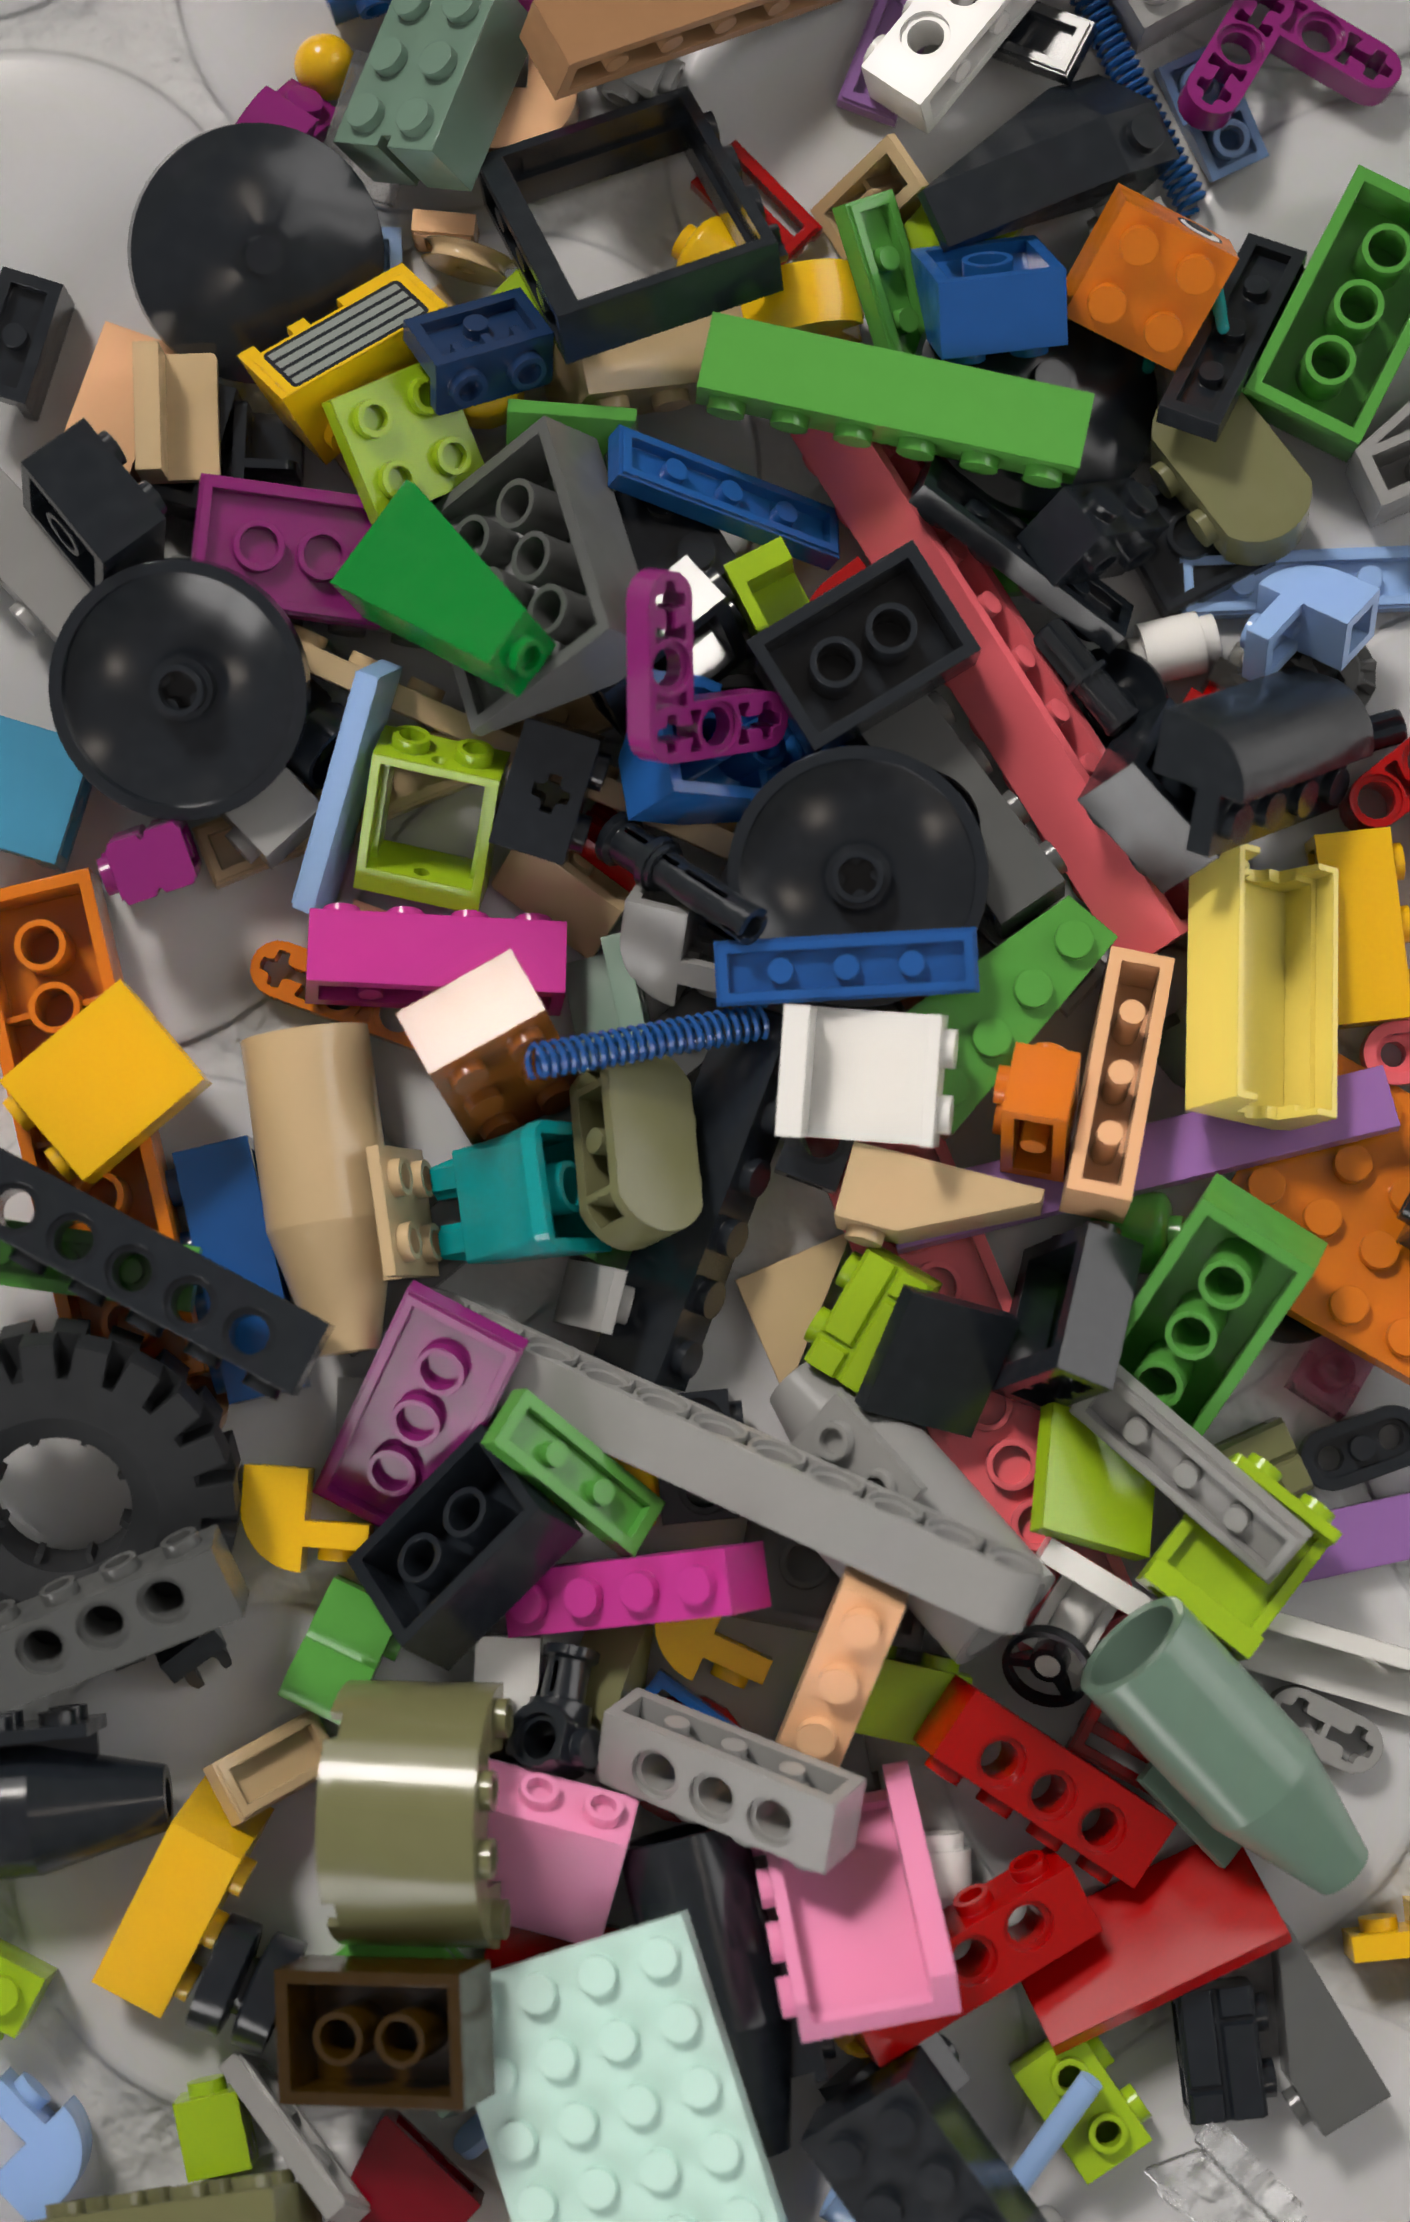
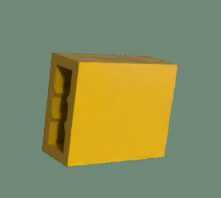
M121 979L0 1079L1 1085L10 1094L2 1102L3 1105L27 1132L36 1125L52 1145L44 1153L56 1169L68 1181H71L78 1175L82 1181L90 1184L96 1183L212 1085L211 1081L134 990Z

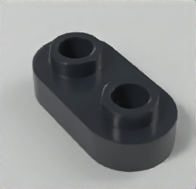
M1383 1405L1319 1427L1308 1433L1298 1448V1454L1306 1467L1313 1486L1322 1490L1339 1491L1408 1467L1410 1465V1409L1399 1405ZM1390 1424L1398 1430L1400 1438L1398 1444L1388 1450L1380 1444L1379 1432L1384 1426ZM1326 1446L1334 1447L1340 1456L1339 1464L1330 1471L1323 1469L1318 1461L1320 1451Z

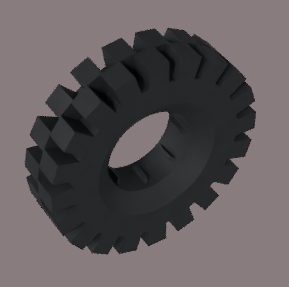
M57 1318L52 1332L39 1333L35 1319L2 1328L0 1333V1481H2L8 1466L3 1461L18 1448L28 1443L35 1447L41 1439L47 1438L73 1439L81 1441L80 1445L87 1447L88 1444L95 1447L119 1468L117 1473L119 1480L126 1479L129 1486L132 1509L124 1508L119 1523L122 1528L108 1540L98 1545L95 1541L90 1542L87 1548L61 1550L47 1547V1543L42 1541L39 1544L23 1535L8 1520L10 1517L9 1510H2L0 1505V1601L14 1599L16 1604L39 1595V1591L45 1585L66 1575H74L78 1580L98 1572L104 1562L120 1553L135 1551L138 1556L158 1548L163 1539L186 1527H196L197 1531L217 1524L232 1554L241 1516L243 1485L242 1481L237 1479L241 1458L233 1430L222 1432L219 1425L223 1409L206 1384L193 1391L186 1383L190 1368L165 1348L153 1359L140 1351L144 1336L113 1325L108 1339L90 1335L91 1320ZM159 1581L152 1584L154 1590L163 1596L174 1597L183 1593L176 1584L169 1581ZM99 1605L92 1608L94 1614L103 1620L113 1621L122 1617L111 1606ZM39 1629L32 1632L33 1636L44 1644H57L61 1642L60 1638L52 1631ZM146 1657L128 1663L121 1667H118L115 1669V1671H119L126 1667L146 1660Z

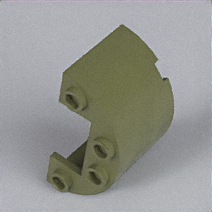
M349 1680L341 1687L330 1712L332 1720H341L338 1735L323 1740L315 1814L316 1869L321 1904H334L337 1917H328L327 1927L337 1943L342 1945L499 1949L500 1939L508 1938L511 1925L510 1902L508 1899H501V1881L487 1882V1880L495 1878L498 1863L497 1842L495 1839L488 1838V1811L494 1812L496 1810L499 1793L497 1772L489 1770V1754L503 1749V1738H510L513 1728V1704L510 1698H503L504 1683Z

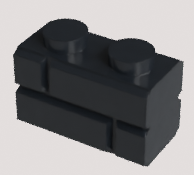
M1245 1976L1217 1978L1171 2000L1184 2116L1190 2125L1223 2123L1228 2120L1240 2121L1268 2116L1266 2098L1277 2097V2080L1272 2057L1261 2058L1258 2032L1269 2031V2014L1264 1992H1253V1984Z

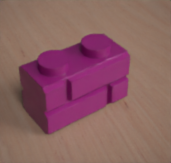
M160 818L152 820L147 828L140 824L115 833L107 843L105 852L101 853L102 858L96 859L98 870L108 895L120 893L122 901H125L128 905L156 897L161 888L167 893L193 884L202 865L187 820L179 821Z

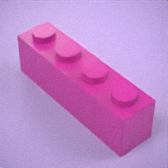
M331 903L325 905L322 909L310 908L305 1004L405 1008L511 949L548 1015L561 1016L566 991L567 921H552L549 916L540 913H524L516 916L514 919L491 918L484 912L469 909L458 910L451 915L425 914L421 909L410 906L393 907L387 910V912L361 911L359 907L348 903Z
M763 1541L635 1555V1557H615L554 1564L505 1614L508 1638L727 1616L772 1607Z

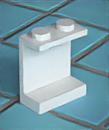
M784 1004L775 1136L814 1137L919 1145V1147L930 1148L939 1147L940 1134L950 1135L952 1130L954 1098L953 1095H943L945 1068H956L958 1030L948 1029L949 1016Z

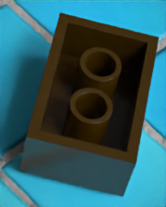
M306 1955L274 1969L279 2104L465 2112L495 2094L490 1959Z

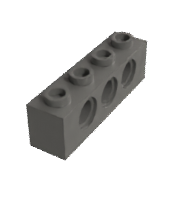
M215 1524L200 1531H197L196 1527L180 1529L163 1539L158 1548L138 1556L135 1551L120 1553L104 1562L98 1572L78 1580L74 1575L60 1577L45 1585L39 1591V1595L16 1604L14 1599L0 1601L1 1714L244 1618L250 1591L218 1525ZM159 1581H169L176 1584L183 1593L174 1597L163 1596L154 1590L152 1584ZM99 1605L111 1606L122 1617L113 1621L103 1620L94 1614L92 1608ZM39 1629L52 1631L60 1638L61 1642L57 1644H44L38 1641L32 1632Z

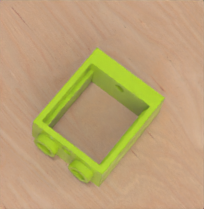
M385 725L372 753L353 888L457 911L467 909L479 911L489 885L495 844L488 841L505 788L511 752L494 749L489 743L478 739L457 741L434 736L418 726L402 725L393 727ZM395 767L485 787L473 859L384 840Z

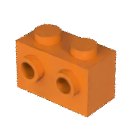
M1016 1042L1011 1066L999 1065L993 1093V1103L996 1104L992 1134L1001 1135L1000 1172L1064 1182L1078 1109L1081 1053L1067 1051L1064 1047L1050 1042H1039L1034 1045Z

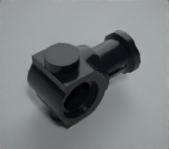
M547 1642V1644H544L542 1655L547 1658L541 1694L531 1696L529 1703L522 1706L513 1715L510 1738H505V1755L511 1761L519 1762L539 1772L575 1781L585 1774L594 1775L596 1765L598 1764L601 1733L591 1721L593 1708L585 1704L591 1668L599 1664L600 1653L572 1644Z

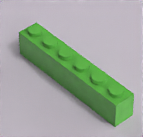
M713 312L697 382L695 404L707 406V413L725 420L740 421L744 419L745 415L769 419V425L772 428L786 433L806 434L808 428L833 433V439L836 442L851 447L867 448L871 446V442L897 447L896 453L908 459L932 461L934 456L937 455L960 460L959 466L969 472L994 475L998 469L1023 474L1022 479L1028 484L1042 488H1059L1061 482L1072 484L1079 471L1095 393Z

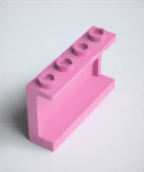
M489 1758V1770L497 1772L499 1783L496 1810L494 1812L488 1811V1838L495 1839L497 1842L498 1863L495 1878L487 1880V1882L501 1881V1899H508L510 1902V1926L573 1943L603 1935L639 1803L638 1799Z
M908 1760L882 1765L885 1789L864 1793L855 1849L825 1875L800 1870L784 1858L760 1848H751L753 1857L766 1855L768 1868L755 1871L762 1908L776 1907L778 1921L765 1923L773 1963L786 1961L789 1974L776 1978L783 2019L797 2016L802 2043L962 2013L957 1973Z

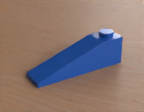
M653 670V676L657 683L663 680L667 671ZM694 675V695L721 691L722 684L705 676ZM712 709L705 714L702 721V735L706 742L713 737L716 730V716ZM759 715L741 716L742 726L750 727L753 722H758ZM667 724L665 728L658 730V737L670 734L677 735L676 725ZM787 725L782 740L776 746L767 750L676 764L642 760L633 753L629 745L627 729L619 754L618 764L628 820L673 825L739 822L754 796L770 779L790 764L807 755Z

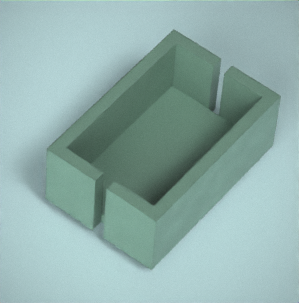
M392 0L333 142L373 182L418 186L419 181H421L429 188L472 192L528 55L526 48L519 38L528 11L518 0Z

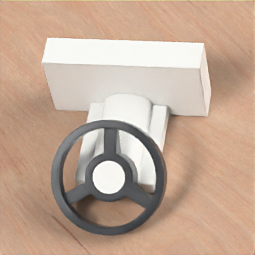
M1046 1536L1037 1550L1036 1556L1045 1565L1061 1575L1031 1625L1010 1638L1002 1656V1670L1011 1688L1025 1700L1043 1707L1060 1708L1076 1703L1085 1695L1081 1686L1073 1691L1067 1670L1078 1675L1081 1669H1084L1091 1656V1652L1117 1609L1130 1615L1154 1599L1054 1538ZM1020 1642H1024L1033 1648L1012 1653L1013 1648ZM1013 1666L1030 1668V1671L1036 1678L1044 1682L1054 1683L1061 1695L1045 1694L1029 1687L1019 1678Z

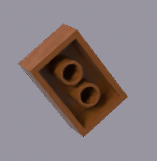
M511 949L395 1013L429 1076L472 1145L507 1134L544 1114H556L570 1106L569 1089L573 1081L580 1075L578 1070L575 1075L568 1071L565 1077L558 1073L556 1078L548 1075L546 1080H543L539 1077L536 1070V1049H533L531 1063L536 1078L532 1081L528 1077L525 1066V1055L528 1046L532 1042L539 1044L542 1040L549 1042L551 1039H556L558 1041L560 1036Z

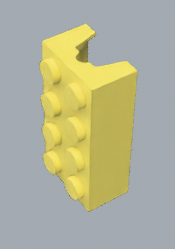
M1246 843L1221 853L1218 859L1189 877L1185 1110L1271 1130H1295L1337 1119L1339 869L1320 863L1282 871L1250 869L1248 861L1260 854V847Z

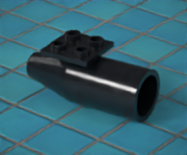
M87 1703L49 1707V1711L38 1713V1720L24 1721L23 1710H10L2 1714L0 1712V1880L44 1876L167 1832L174 1819L173 1789L168 1765L100 1754L98 1731L107 1726L106 1713L88 1715Z
M691 1823L667 1828L630 1840L624 1857L622 1872L635 1925L688 1909L766 2157L770 2158L781 2154L792 2147V2078L814 2073L816 2083L828 2080L825 2061L837 2058L833 2038L802 2043L797 2016L783 2019L776 1978L789 1974L786 1961L773 1963L765 1924L770 1921L767 1909L762 1908L755 1871L757 1869L752 1849L736 1843L731 1836L702 1824Z

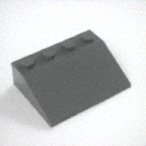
M544 415L434 505L557 644L545 660L542 668L534 675L519 697L452 663L471 732L478 736H483L614 685L627 676L626 596L632 578L639 571L613 489L608 487V473L597 438Z

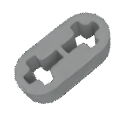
M1296 1685L1281 1686L1269 1695L1279 1706L1282 1703L1293 1705L1298 1697L1305 1700L1302 1705V1711L1320 1720L1315 1732L1301 1725L1297 1726L1308 1736L1322 1762L1341 1771L1357 1774L1364 1773L1373 1768L1381 1758L1384 1747L1382 1734L1377 1726L1367 1718ZM1356 1725L1363 1728L1360 1733V1739L1368 1744L1364 1755L1352 1753L1348 1761L1341 1759L1344 1748L1326 1738L1331 1726L1348 1734L1354 1731Z

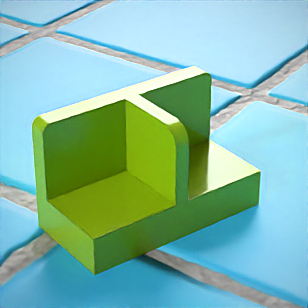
M781 536L723 565L727 584L735 595L733 602L747 622V629L751 637L810 602L794 572L793 558Z

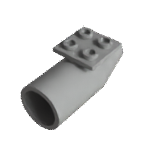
M807 1362L797 1367L785 1377L771 1394L769 1401L791 1446L1024 1550L1040 1560L926 1431L914 1423L863 1411L854 1402L857 1395L855 1391ZM817 1551L841 1578L846 1564ZM1043 1562L1044 1570L1029 1613L1045 1597L1055 1581V1576ZM909 1593L906 1607L956 1664H963L974 1659L1007 1635L984 1628Z

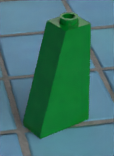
M409 480L404 481L330 582L362 617L516 697L521 695L557 645L416 484Z

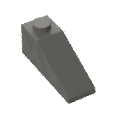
M1284 1921L1290 1932L1292 1942L1271 1952L1280 2067L1291 2085L1283 2090L1281 2094L1301 2126L1312 2121L1323 2136L1326 2137L1391 2097V2094L1290 1926Z

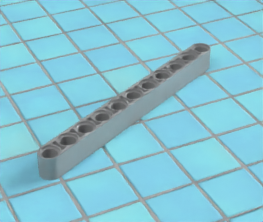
M429 1287L530 1340L499 1402L500 1405L503 1406L513 1389L527 1388L606 1454L984 1628L1004 1634H1017L1023 1631L1044 1570L1042 1562L1035 1556L455 1293Z

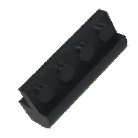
M1294 666L1165 708L1152 772L1197 787L1186 850L1210 858L1338 808L1349 787L1350 774L1346 769L1347 765L1373 755L1374 734L1372 723L1362 701L1344 683L1330 676Z

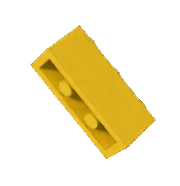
M1391 827L1313 835L1304 844L1307 866L1320 863L1339 869L1338 1030L1377 1026L1391 1021L1410 1019V968L1408 969L1405 943H1410V908L1408 905L1400 906L1397 881L1405 879V856L1402 844L1400 842L1392 843Z

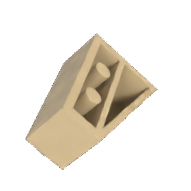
M741 305L719 312L743 318ZM712 315L567 365L554 342L553 379L551 383L544 386L547 402L636 408L637 416L653 412L675 411L695 404L697 382Z

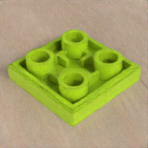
M1055 1402L1041 1406L1030 1532L1133 1561L1150 1558L1155 1486L1069 1412L1071 1407Z

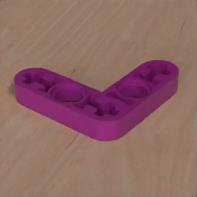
M1235 0L1185 82L1177 101L1178 110L1183 119L1196 129L1216 131L1223 128L1231 119L1269 53L1354 103L1362 106H1376L1383 103L1389 97L1399 81L1402 73L1401 61L1396 52L1388 45L1312 0ZM1261 4L1266 6L1269 12L1257 29L1252 24H1249L1248 21L1255 8ZM1314 31L1321 34L1329 42L1331 50L1328 52L1311 50L1304 43L1301 33ZM1235 43L1242 46L1248 52L1251 63L1242 65L1231 62L1224 56L1221 45ZM1343 51L1349 54L1344 65L1338 62ZM1366 67L1373 69L1377 73L1374 80L1367 78L1363 74ZM1213 79H1215L1219 83L1224 84L1216 101L1211 105L1202 100V97L1205 95Z
M646 568L639 571L632 578L626 596L627 726L629 745L633 753L642 760L676 764L767 750L776 746L782 740L788 724V715L776 692L741 688L694 695L693 595L687 578L680 572ZM663 594L662 603L656 604L657 595ZM656 629L664 630V637L656 636ZM663 649L667 655L668 667L663 680L657 683L653 676V661L656 654ZM712 709L716 716V730L713 737L706 742L702 735V721L705 714ZM759 715L758 722H753L750 727L742 726L741 716ZM667 724L676 725L677 735L670 734L658 737L659 729L665 728Z

